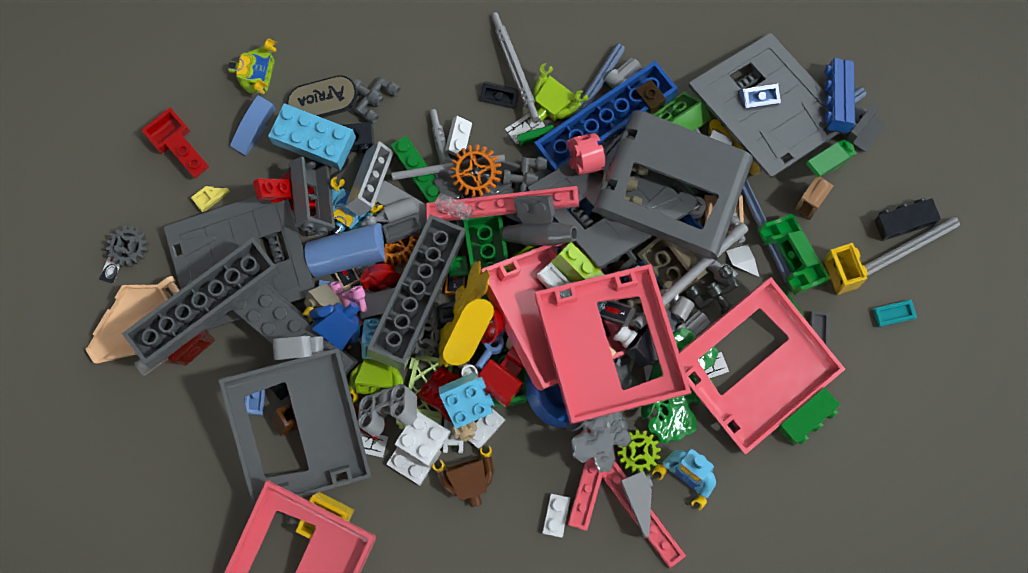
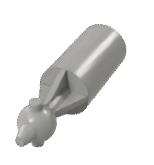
M413 196L385 206L375 217L367 216L365 221L361 223L362 226L373 225L376 222L390 223L418 213Z

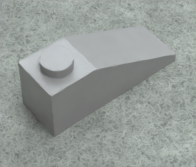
M643 471L621 480L620 483L645 539L649 537L651 487L653 483L650 476L645 475Z

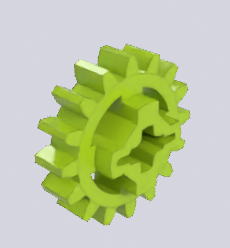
M636 430L635 435L629 432L631 440L642 439L644 441L640 443L632 441L623 448L618 446L622 451H619L617 455L623 456L620 463L625 462V469L631 467L632 473L636 469H639V473H641L644 468L649 472L651 470L650 465L653 467L657 465L654 460L660 459V456L656 455V453L661 451V448H656L659 442L652 441L653 434L647 437V431H644L642 435L639 433V430ZM649 445H650L651 448H652V457H651V455L648 453V446H649ZM644 446L642 451L643 455L639 454L634 458L636 453L635 448L640 449ZM626 447L630 450L631 453L629 459L626 455ZM636 461H643L646 464L637 465L634 463Z

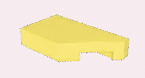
M205 186L193 195L191 199L204 213L228 195L230 190L228 188Z

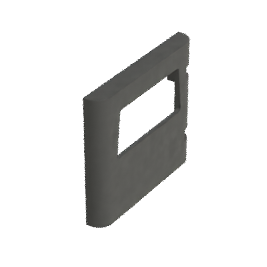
M640 110L633 111L592 212L717 260L753 157L742 149ZM628 135L633 136V137H635V139L633 140V139L627 138V136H628ZM633 164L648 168L718 196V200L703 229H698L625 200L624 196ZM608 185L615 187L614 190L606 188Z
M338 347L312 354V357L296 358L219 379L253 508L267 480L300 497H304L372 477ZM285 382L288 387L309 468L305 471L265 477L244 397ZM347 473V479L336 481L335 474Z

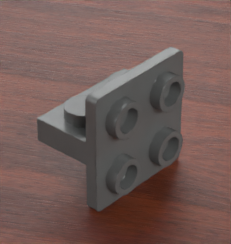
M856 103L854 127L849 133L840 132L838 135L861 151L866 152L886 126V123L875 116L879 109L877 106L872 104L869 109H864Z

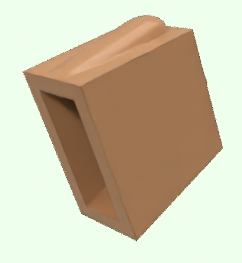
M816 176L794 210L811 220L834 185L822 177L818 178Z

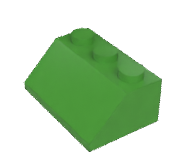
M685 91L654 114L657 117L693 131L704 126L711 119L705 104L699 98Z

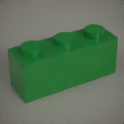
M824 387L777 428L793 446L796 443L801 445L810 438L807 435L810 431L817 432L824 426L822 423L824 419L828 417L830 420L839 412L836 409L841 405Z

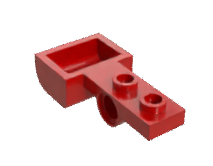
M171 107L141 129L161 154L170 149L195 179L210 168L184 138L191 131Z
M291 171L282 175V179L258 178L254 180L253 185L257 200H270V203L289 200L294 212ZM307 186L308 194H314V188ZM308 197L310 211L315 210V199L311 200Z
M514 346L510 348L506 358L500 365L490 359L478 375V378H483L486 385L484 392L490 394L493 399L506 408L524 385L517 378L524 365Z

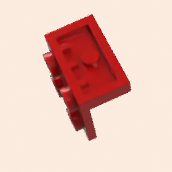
M439 367L416 394L417 398L436 408L445 420L451 422L452 420L439 395V387L461 377L443 367Z

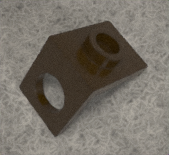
M652 80L636 89L638 95L649 107V114L654 115L664 108L666 98Z

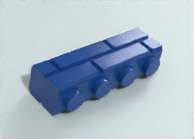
M834 58L829 65H826L824 75L827 76L824 90L827 91L824 105L827 106L824 120L827 122L828 130L849 133L855 125L853 61H843V59Z

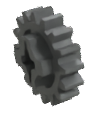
M123 226L122 231L117 228L115 235L110 234L112 240L106 241L110 245L106 247V250L110 252L108 257L113 259L114 263H119L122 267L127 263L129 267H132V262L139 264V258L145 259L142 254L148 253L145 246H148L149 243L145 240L147 237L142 234L140 229L135 230L133 226H130L128 230L126 226Z
M433 317L427 319L412 354H416V357L430 356L431 353L436 352L434 348L439 347L437 341L440 340L438 333L441 330L436 329L438 323H432Z

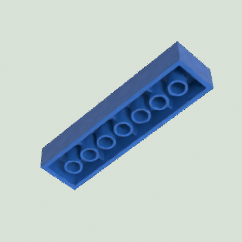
M656 60L535 142L536 153L539 157L547 159V167L551 172L569 163L571 153L567 148V140L573 137L596 133L600 141H597L599 146L618 135L627 126L633 111L640 110L648 113L649 107L638 95L636 89L649 80H652L665 96V104L676 97L677 86Z

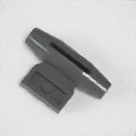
M552 195L517 196L514 198L517 217L520 218L522 223L504 227L503 239L505 242L526 246L559 245L577 240L578 230L576 226L552 222L555 214Z

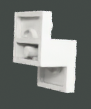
M417 411L415 421L405 427L396 441L397 449L387 462V465L421 486L430 472L433 463L435 464L442 453L440 448L451 432Z

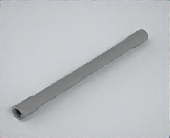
M740 222L728 233L718 257L748 232V227L744 223ZM704 256L661 296L664 306L715 260ZM644 311L633 320L639 329H642L647 324Z

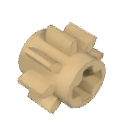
M473 421L457 429L454 426L452 433L455 439L460 437L462 441H467L476 435L477 425Z

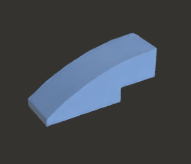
M257 95L234 135L230 145L231 148L247 156L267 128L266 123L276 110L271 102Z

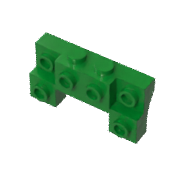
M793 214L766 222L757 228L765 245L776 243L791 269L792 274L786 277L785 280L794 295L807 292L809 289L823 285L830 280L829 275Z

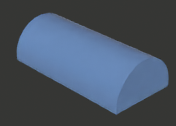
M376 223L308 241L305 245V259L312 275L317 278L384 261L385 250L382 225Z

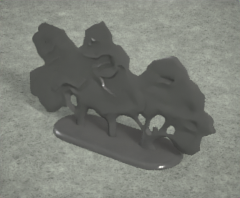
M475 155L476 159L482 158V155ZM448 158L442 164L452 163V159ZM507 160L501 162V167H496V171H502V174H496L495 176L499 179H503L504 169L509 170L511 174L522 175L521 165ZM476 166L468 173L473 172L475 176H478L475 171H481L485 168H477ZM491 170L484 172L489 174V176L482 177V185L489 180ZM456 171L434 173L436 176L434 183L439 188V192L444 199L458 198L465 194V187L462 191H459L458 188L461 184H453L454 181L458 180L457 177H450V175L456 174ZM472 176L462 177L468 185L477 187ZM501 179L500 182L494 180L492 183L496 185V188L488 186L491 191L490 193L483 189V196L519 193L522 183L510 182L508 185H502ZM477 191L475 197H483V196H480V195H479V191ZM517 213L505 215L514 221L521 222L520 218L517 217Z
M614 363L623 390L638 386L627 364L619 366ZM623 411L593 418L591 421L585 420L573 424L568 420L567 429L569 431H576L583 426V432L580 435L574 436L571 440L572 448L574 449L573 456L582 463L594 458V463L599 472H610L615 460L613 445L617 444L623 448L632 442L631 436L627 431V419L622 416ZM587 427L591 430L590 434L587 432Z

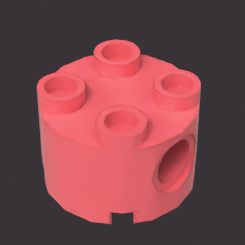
M596 133L573 137L567 140V148L571 153L569 164L571 169H575L578 175L603 170L602 167L605 166L603 146H598L597 141H600Z

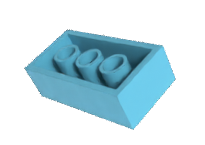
M285 103L268 135L273 145L338 170L342 169L356 139L353 129Z

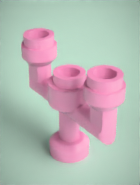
M340 281L329 284L345 307L354 302L360 308L359 311H367L364 299L366 294L362 286L353 287L351 290L342 293L344 289ZM357 312L355 315L359 318L360 323L363 325L364 321L361 319V316H359Z

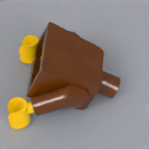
M490 446L489 453H483L481 447V456L446 467L444 462L440 460L442 463L440 469H436L434 463L432 465L433 469L438 473L442 487L452 496H458L460 500L468 498L471 507H477L482 504L480 494L487 492L486 487L492 481L494 467L491 458L492 448Z

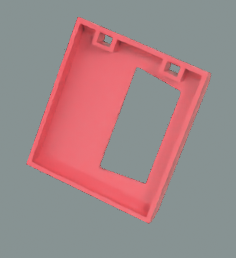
M572 242L584 254V252L575 244V242ZM569 243L545 245L483 268L480 272L481 275L486 269L488 270L490 279L486 294L492 306L501 312L504 329L532 383L540 391L558 384V379L536 304L535 292L544 290L536 275L559 254L555 247L560 246L561 251ZM509 265L510 272L507 273L504 266ZM602 320L610 334L607 338L609 347L616 351L613 359L625 355L627 348H624L620 341L613 339L622 325ZM628 325V328L634 331L633 327Z
M651 264L535 292L538 312L571 424L691 394ZM628 275L629 282L621 284L619 277ZM569 290L570 297H560L559 292ZM638 297L663 376L623 390L597 303Z
M772 277L758 285L679 351L690 388L744 455L845 370L843 365ZM761 309L788 337V340L723 395H720L698 362V359L756 310ZM691 373L698 380L695 384L688 377ZM729 422L735 426L736 429L734 431L727 425Z
M267 480L225 570V573H249L276 511L283 512L316 526L296 573H361L375 543L376 536Z

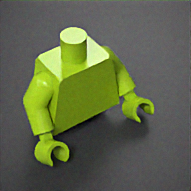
M546 63L540 66L542 74H539L533 92L534 105L538 109L537 113L539 115V120L537 121L540 123L546 117H549L552 121L571 117L581 106V102L588 100V95L581 99L580 95L583 93V90L573 94L553 77H547V74L553 71V67L550 66L548 72L544 70Z

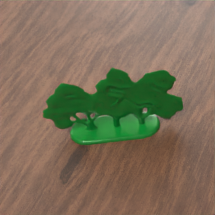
M682 327L679 332L673 334L678 351L695 339L693 331ZM713 346L698 359L704 371L714 366L718 356L717 348ZM659 360L652 366L649 381L663 376ZM692 373L688 376L694 384L698 381ZM691 388V394L668 399L669 402L667 404L664 401L641 407L643 419L648 418L652 414L654 407H656L658 415L649 421L648 428L651 433L658 435L661 444H667L670 440L678 442L686 435L697 431L696 417L691 412L689 403L692 401L699 403L701 400ZM660 405L668 409L669 414L667 416L661 411L663 407H660Z

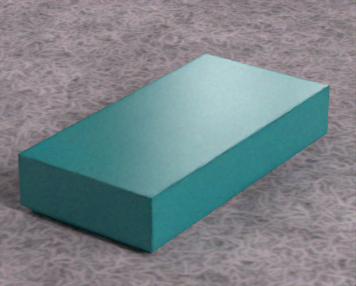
M912 300L873 309L878 328L917 318Z

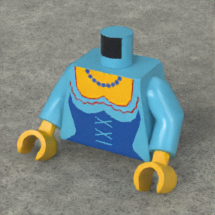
M337 176L332 178L331 186L333 188L331 193L335 229L330 231L333 234L342 233L345 229L350 231L365 227L361 223L365 221L367 216L375 217L377 212L383 210V205H379L376 208L374 204L371 210L362 216H358L345 207L350 192L343 188L342 190L339 189L345 184L344 179H341L338 185L336 183Z
M689 449L686 452L675 450L662 464L656 465L652 475L655 472H660L661 475L658 480H661L667 469H669L670 472L701 494L691 503L693 506L698 502L701 506L699 508L700 511L707 504L706 498L710 496L716 485L714 473H712L714 466L703 455L698 454L693 449Z

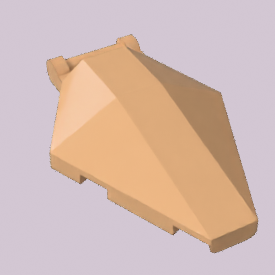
M173 276L167 277L157 285L121 286L115 296L116 301L111 309H107L93 333V339L88 347L85 348L95 364L137 355L122 333L171 298V295L165 290L166 288H169L173 295L179 292Z

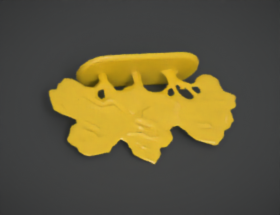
M476 261L472 265L466 288L462 285L455 293L454 319L452 322H447L440 332L439 366L444 364L445 367H448L450 364L461 365L468 362L493 317L494 309L492 304L485 299H480L487 292L490 279L487 269L480 275V261Z

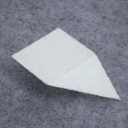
M748 245L726 251L732 265L759 277L755 258Z

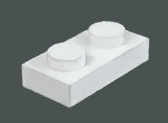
M459 116L453 117L445 152L456 156L455 154L461 151L462 148L466 149L472 122Z
M492 409V414L480 418L476 422V435L468 440L479 450L505 422V419L494 409Z
M551 494L543 534L563 537L570 503L569 497Z

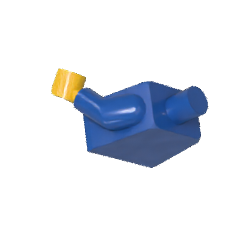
M351 302L346 308L340 303L316 309L307 307L302 314L303 316H309V322L315 319L312 329L341 351L346 345L348 346L347 349L350 350L352 345L359 340V318L355 314L360 308L354 302Z

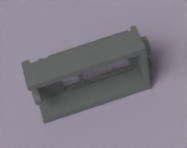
M302 156L288 163V167L291 168V185L296 222L294 226L302 228L304 231L315 232L317 235H325L328 231L335 229L329 166H324L316 171L312 170L315 168V162L305 164V159ZM307 186L314 188V194H308ZM308 197L311 200L315 199L317 219L310 217Z

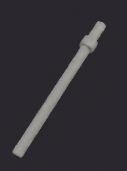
M504 154L496 155L499 159L494 161V163L505 162ZM484 156L477 159L480 165L490 164ZM470 160L464 161L461 169L469 168ZM447 163L393 172L392 179L397 180L451 171L450 167L456 168V164Z

